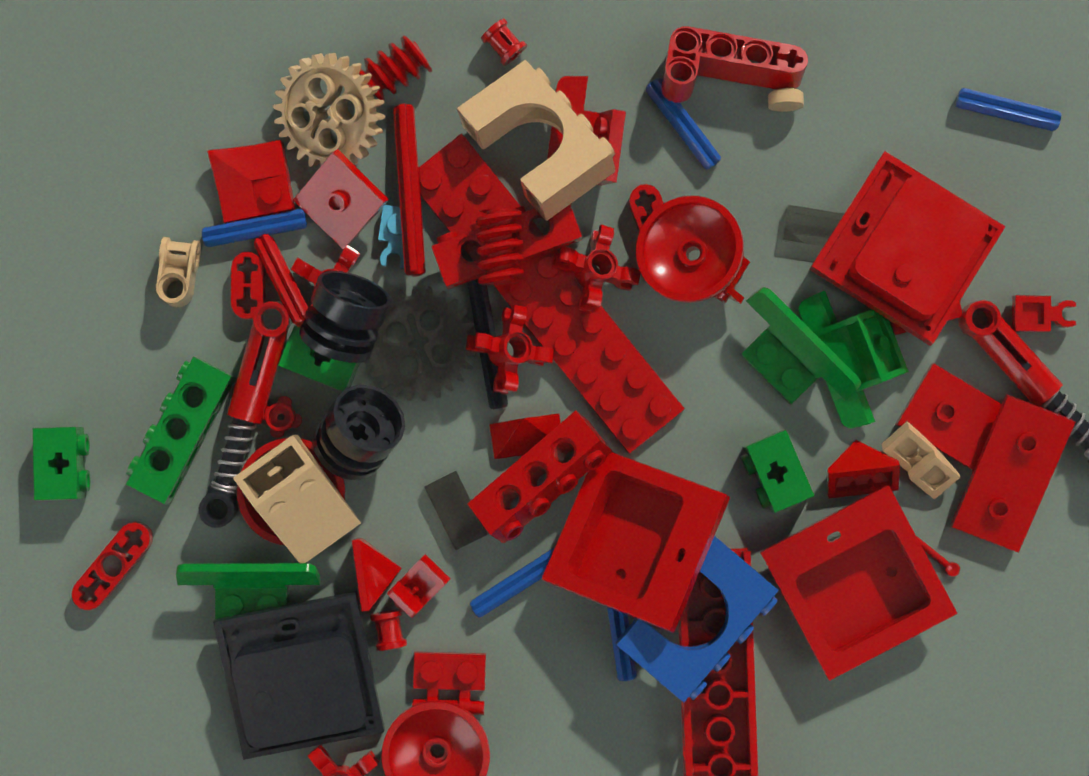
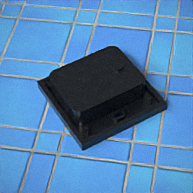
M356 591L214 620L215 633L243 760L384 732L385 727ZM290 623L295 624V627H290V628H284V627H283V625H285V624H290Z

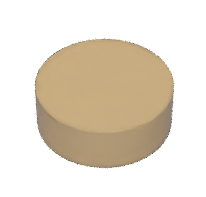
M782 88L773 90L768 94V108L772 111L788 112L804 107V94L799 89Z

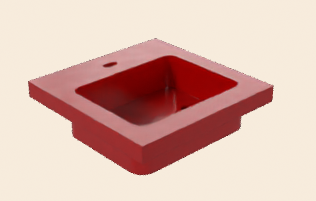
M884 151L809 270L931 346L1006 226ZM862 216L867 217L865 225L860 224Z
M610 452L601 466L587 472L542 576V580L674 633L730 497L725 493ZM683 552H685V555H684L682 561L679 562V561H680V558H681V556H682V554H683Z
M889 485L872 492L760 552L829 681L958 614ZM836 531L840 533L836 539L832 541L827 540L830 534Z

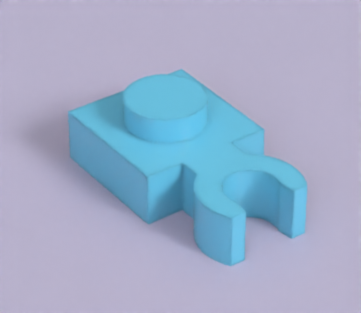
M384 205L382 208L378 240L388 242V247L382 251L380 256L382 267H387V260L390 255L397 254L401 259L400 269H404L400 207Z

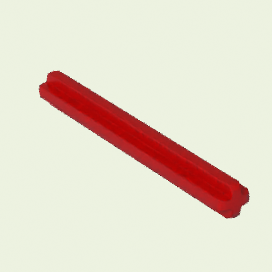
M404 103L395 106L393 109L404 271L407 276L417 277L425 274L426 266L415 111L413 105Z

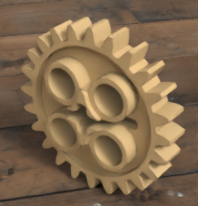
M322 53L312 55L311 59L309 57L300 59V66L289 67L291 76L281 77L280 79L286 89L275 91V94L282 99V103L273 105L275 110L282 112V117L275 119L274 123L284 124L285 127L279 134V137L289 136L291 139L286 147L287 150L298 148L299 151L296 158L298 160L309 156V167L319 164L322 166L332 152L337 149L354 165L358 163V158L368 157L369 153L366 148H372L378 144L372 135L383 133V130L375 125L376 121L385 119V115L376 112V107L384 104V100L374 99L373 96L380 89L379 86L369 87L367 84L372 74L359 75L362 64L356 63L349 66V57H339L337 60L336 53L326 54L325 57ZM321 79H323L327 85L326 94H324L321 90ZM342 86H344V89H345V90H344L343 94L340 96L341 91H342ZM349 100L355 107L354 116L348 110ZM304 108L309 112V123L304 119ZM318 127V129H317V131H316V134H315V137H314L313 133H314V131L316 130V128ZM331 130H334L337 135V144L331 139Z

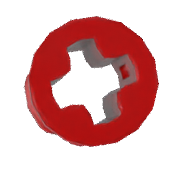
M505 18L493 24L481 37L484 44L489 43L501 57L500 63L503 66L510 64L527 48L525 41L520 42L507 27L508 22Z
M389 610L370 615L371 621H374L378 637L377 651L407 646V640L402 635L399 618L403 615L401 610Z

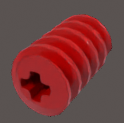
M405 35L401 37L402 49L394 43L389 44V57L379 50L376 52L377 64L368 57L364 59L366 70L363 71L361 69L359 75L372 74L367 84L369 87L379 86L380 89L373 95L377 99L385 100L384 88L392 94H396V81L408 87L407 75L409 73L416 79H421L419 68L421 66L430 73L432 72L431 66L417 43L411 41Z
M511 208L479 210V212L486 215L477 218L476 225L487 229L477 233V240L487 244L477 248V253L488 259L479 262L478 269L489 272L478 278L479 283L482 285L519 283L514 281V277L524 274V269L515 267L513 263L524 259L522 254L513 252V248L522 245L523 240L512 237V233L522 230V225L513 223L512 219L522 215V211Z

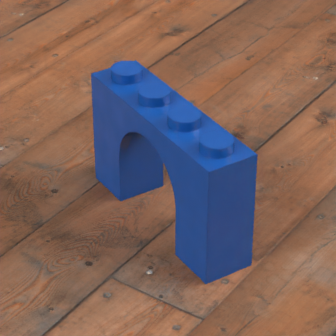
M716 536L713 538L700 572L717 586L724 598L726 614L724 623L717 635L702 645L693 647L681 646L668 640L649 623L635 618L615 642L621 650L683 703L688 697L694 700L707 685L703 679L712 669L718 672L731 656L727 653L736 641L739 644L743 643L754 629L751 625L753 620L759 613L765 616L778 601L774 596L779 590Z

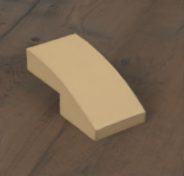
M908 421L881 444L883 452L899 460L900 466L908 472L909 479L934 500L960 478V474L951 463Z

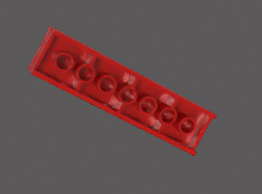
M731 548L734 553L751 566V551L748 548ZM683 552V554H682V556H681L679 562L682 561V559H683V557H684V555H685V552ZM701 572L698 574L678 622L679 645L693 647L710 641L717 635L724 623L726 614L724 598L717 586ZM753 631L743 643L739 644L736 641L727 651L731 655L728 661L718 672L714 669L709 672L703 679L707 685L694 700L688 697L684 703L681 701L684 776H758Z

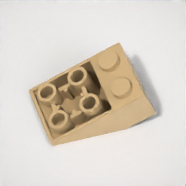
M298 435L290 436L233 477L255 510L299 563H307L361 524Z

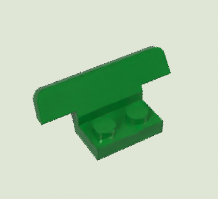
M762 287L746 300L769 326L740 355L790 405L820 377L845 401L861 386L859 377L773 291Z
M826 291L819 292L803 300L799 305L802 321L861 381V386L847 401L827 383L842 424L852 429L876 422L863 389L909 372L890 321L874 310H869L837 322Z
M307 563L180 564L176 569L177 585H213V588H215V619L288 605V585H320V574L315 565Z

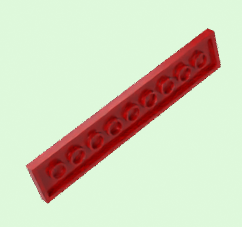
M462 133L419 167L420 196L449 232L457 231L458 236L472 231L470 225L476 223L477 218L486 215L479 212V210L521 207ZM532 221L529 225L530 232L537 237L544 236ZM469 243L464 246L463 249L473 261L481 257L477 253V248L480 247L478 244ZM557 250L514 265L524 269V274L514 277V281L519 283L493 286L511 308L512 305L527 307L525 326L542 347L554 349V362L629 454L685 409L602 306L599 308L594 307L593 313L578 309L584 287L578 283L575 272L552 267L554 253L558 252Z

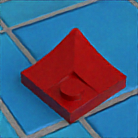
M281 140L207 151L225 224L296 210L285 147Z

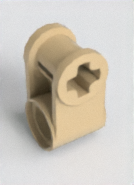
M163 237L161 240L156 292L159 298L170 306L176 308L183 307L193 298L196 272L201 255L200 241L193 240L192 243L171 241L170 237ZM174 281H181L183 284L181 295L176 298H169L167 295L168 286Z

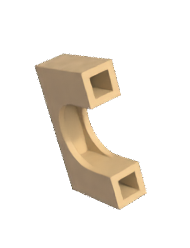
M524 60L460 105L457 111L463 128L483 150L515 127L526 123H546L555 127L563 134V140L558 150L550 158L520 179L525 198L547 221L615 172L613 161L615 151L604 137L599 139L593 133L592 125L583 114L578 116L571 109L570 101L562 91L555 92L551 88V83L543 70L540 68L535 70Z

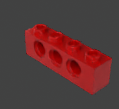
M568 205L547 220L550 230L541 237L533 235L529 230V225L534 219H544L535 208L526 211L524 206L514 208L522 211V215L513 218L512 222L522 225V230L513 234L517 239L523 240V244L513 248V252L522 254L524 259L514 262L513 265L582 240L571 205ZM474 223L470 225L472 231L458 236L457 231H453L436 238L438 244L432 245L431 248L447 290L489 273L478 269V263L488 259L487 257L481 256L473 262H469L462 257V249L465 245L476 243L481 247L487 244L477 240V233L487 228L480 227Z
M575 410L467 504L488 533L504 544L518 537L522 533L524 526L532 519L545 514L551 507V503L561 494L573 490L578 484V480L589 470H594L601 466L606 456L612 450L591 423ZM574 450L571 460L564 463L566 454ZM547 474L544 483L537 486L540 476ZM519 497L517 506L510 510L511 502Z

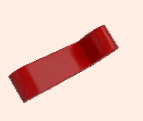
M682 26L674 30L670 37L662 79V93L665 98L675 103L687 101L693 93L697 76L776 90L782 88L797 89L801 84L808 64V55L801 47L796 45ZM679 48H685V49H688L689 51H684V50H681V49H679ZM674 78H680V79H683L684 81H678V80H675Z

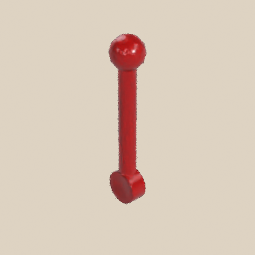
M917 536L924 551L945 567L947 575L957 576L959 574L960 566L957 563L947 561Z

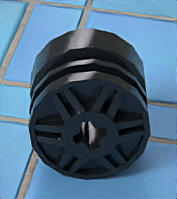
M343 271L321 273L311 297L313 306H310L306 311L305 320L299 331L301 340L311 349L334 360L348 363H362L369 360L375 347L374 344L379 336L377 328L382 326L391 303L389 294L381 286L356 274Z
M355 385L346 388L335 399L329 411L317 425L313 436L314 452L320 463L334 475L347 480H361L370 477L381 467L389 454L401 441L405 430L404 414L397 401L379 388L371 385Z

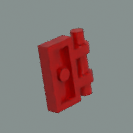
M415 651L413 689H427V699H413L412 706L427 701H445L464 708L472 715H484L485 701H471V690L485 691L486 653ZM439 689L460 690L459 700H439Z

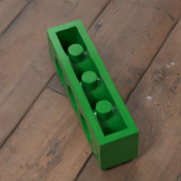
M193 357L191 362L186 360L181 366L176 377L180 382L174 394L169 392L161 404L160 411L163 412L160 421L157 426L155 424L150 426L143 439L146 447L141 457L135 456L126 472V475L130 476L126 485L162 504H171L236 380V377L196 357ZM198 387L202 390L204 399L198 407L194 408L189 405L187 395L192 388ZM177 419H182L187 426V432L181 439H176L171 434V425ZM162 450L170 457V464L164 471L157 469L154 464L155 455Z

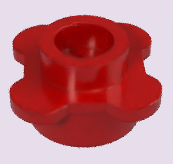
M281 396L277 403L272 404L270 407L266 406L263 420H266L267 425L270 427L271 436L281 438L284 436L285 431L292 427L298 428L301 425L302 417L296 414L292 408L291 398ZM281 413L284 415L283 420L278 419V415Z

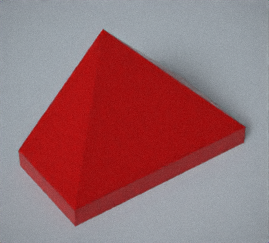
M560 414L489 424L494 459L524 455L561 423Z
M855 440L827 469L828 499L871 494L886 485H889L892 491H898L900 476L899 460Z
M357 538L352 540L361 611L364 612L369 611L375 605L402 568L366 540Z

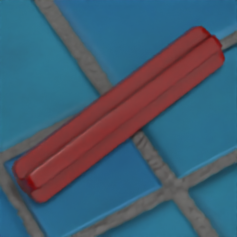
M262 234L254 240V247L283 305L288 310L292 323L297 327H301L305 320L308 306L274 238L269 234Z

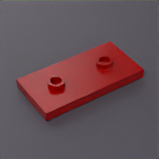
M932 363L895 424L901 427L908 421L940 452L973 471L1002 404Z
M1006 394L951 521V527L1019 553L1076 422L1073 419Z

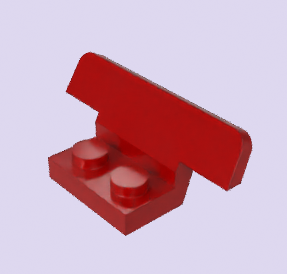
M564 76L560 78L557 83L556 92L562 91L570 101L571 109L577 116L583 114L592 125L593 133L599 139L604 137L615 151L613 156L615 172L597 185L602 186L616 183L626 111L616 109L601 113L585 111L584 105L588 76ZM551 126L547 159L558 150L563 140V134L553 126Z

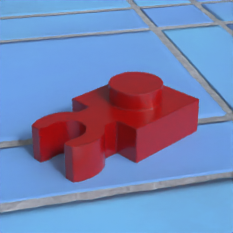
M1012 296V329L1015 332H1050L1051 322H1054L1061 328L1073 327L1076 325V321L1065 320L1062 317V311L1064 308L1076 307V302L1065 300L1057 303L1055 306H1051V296Z

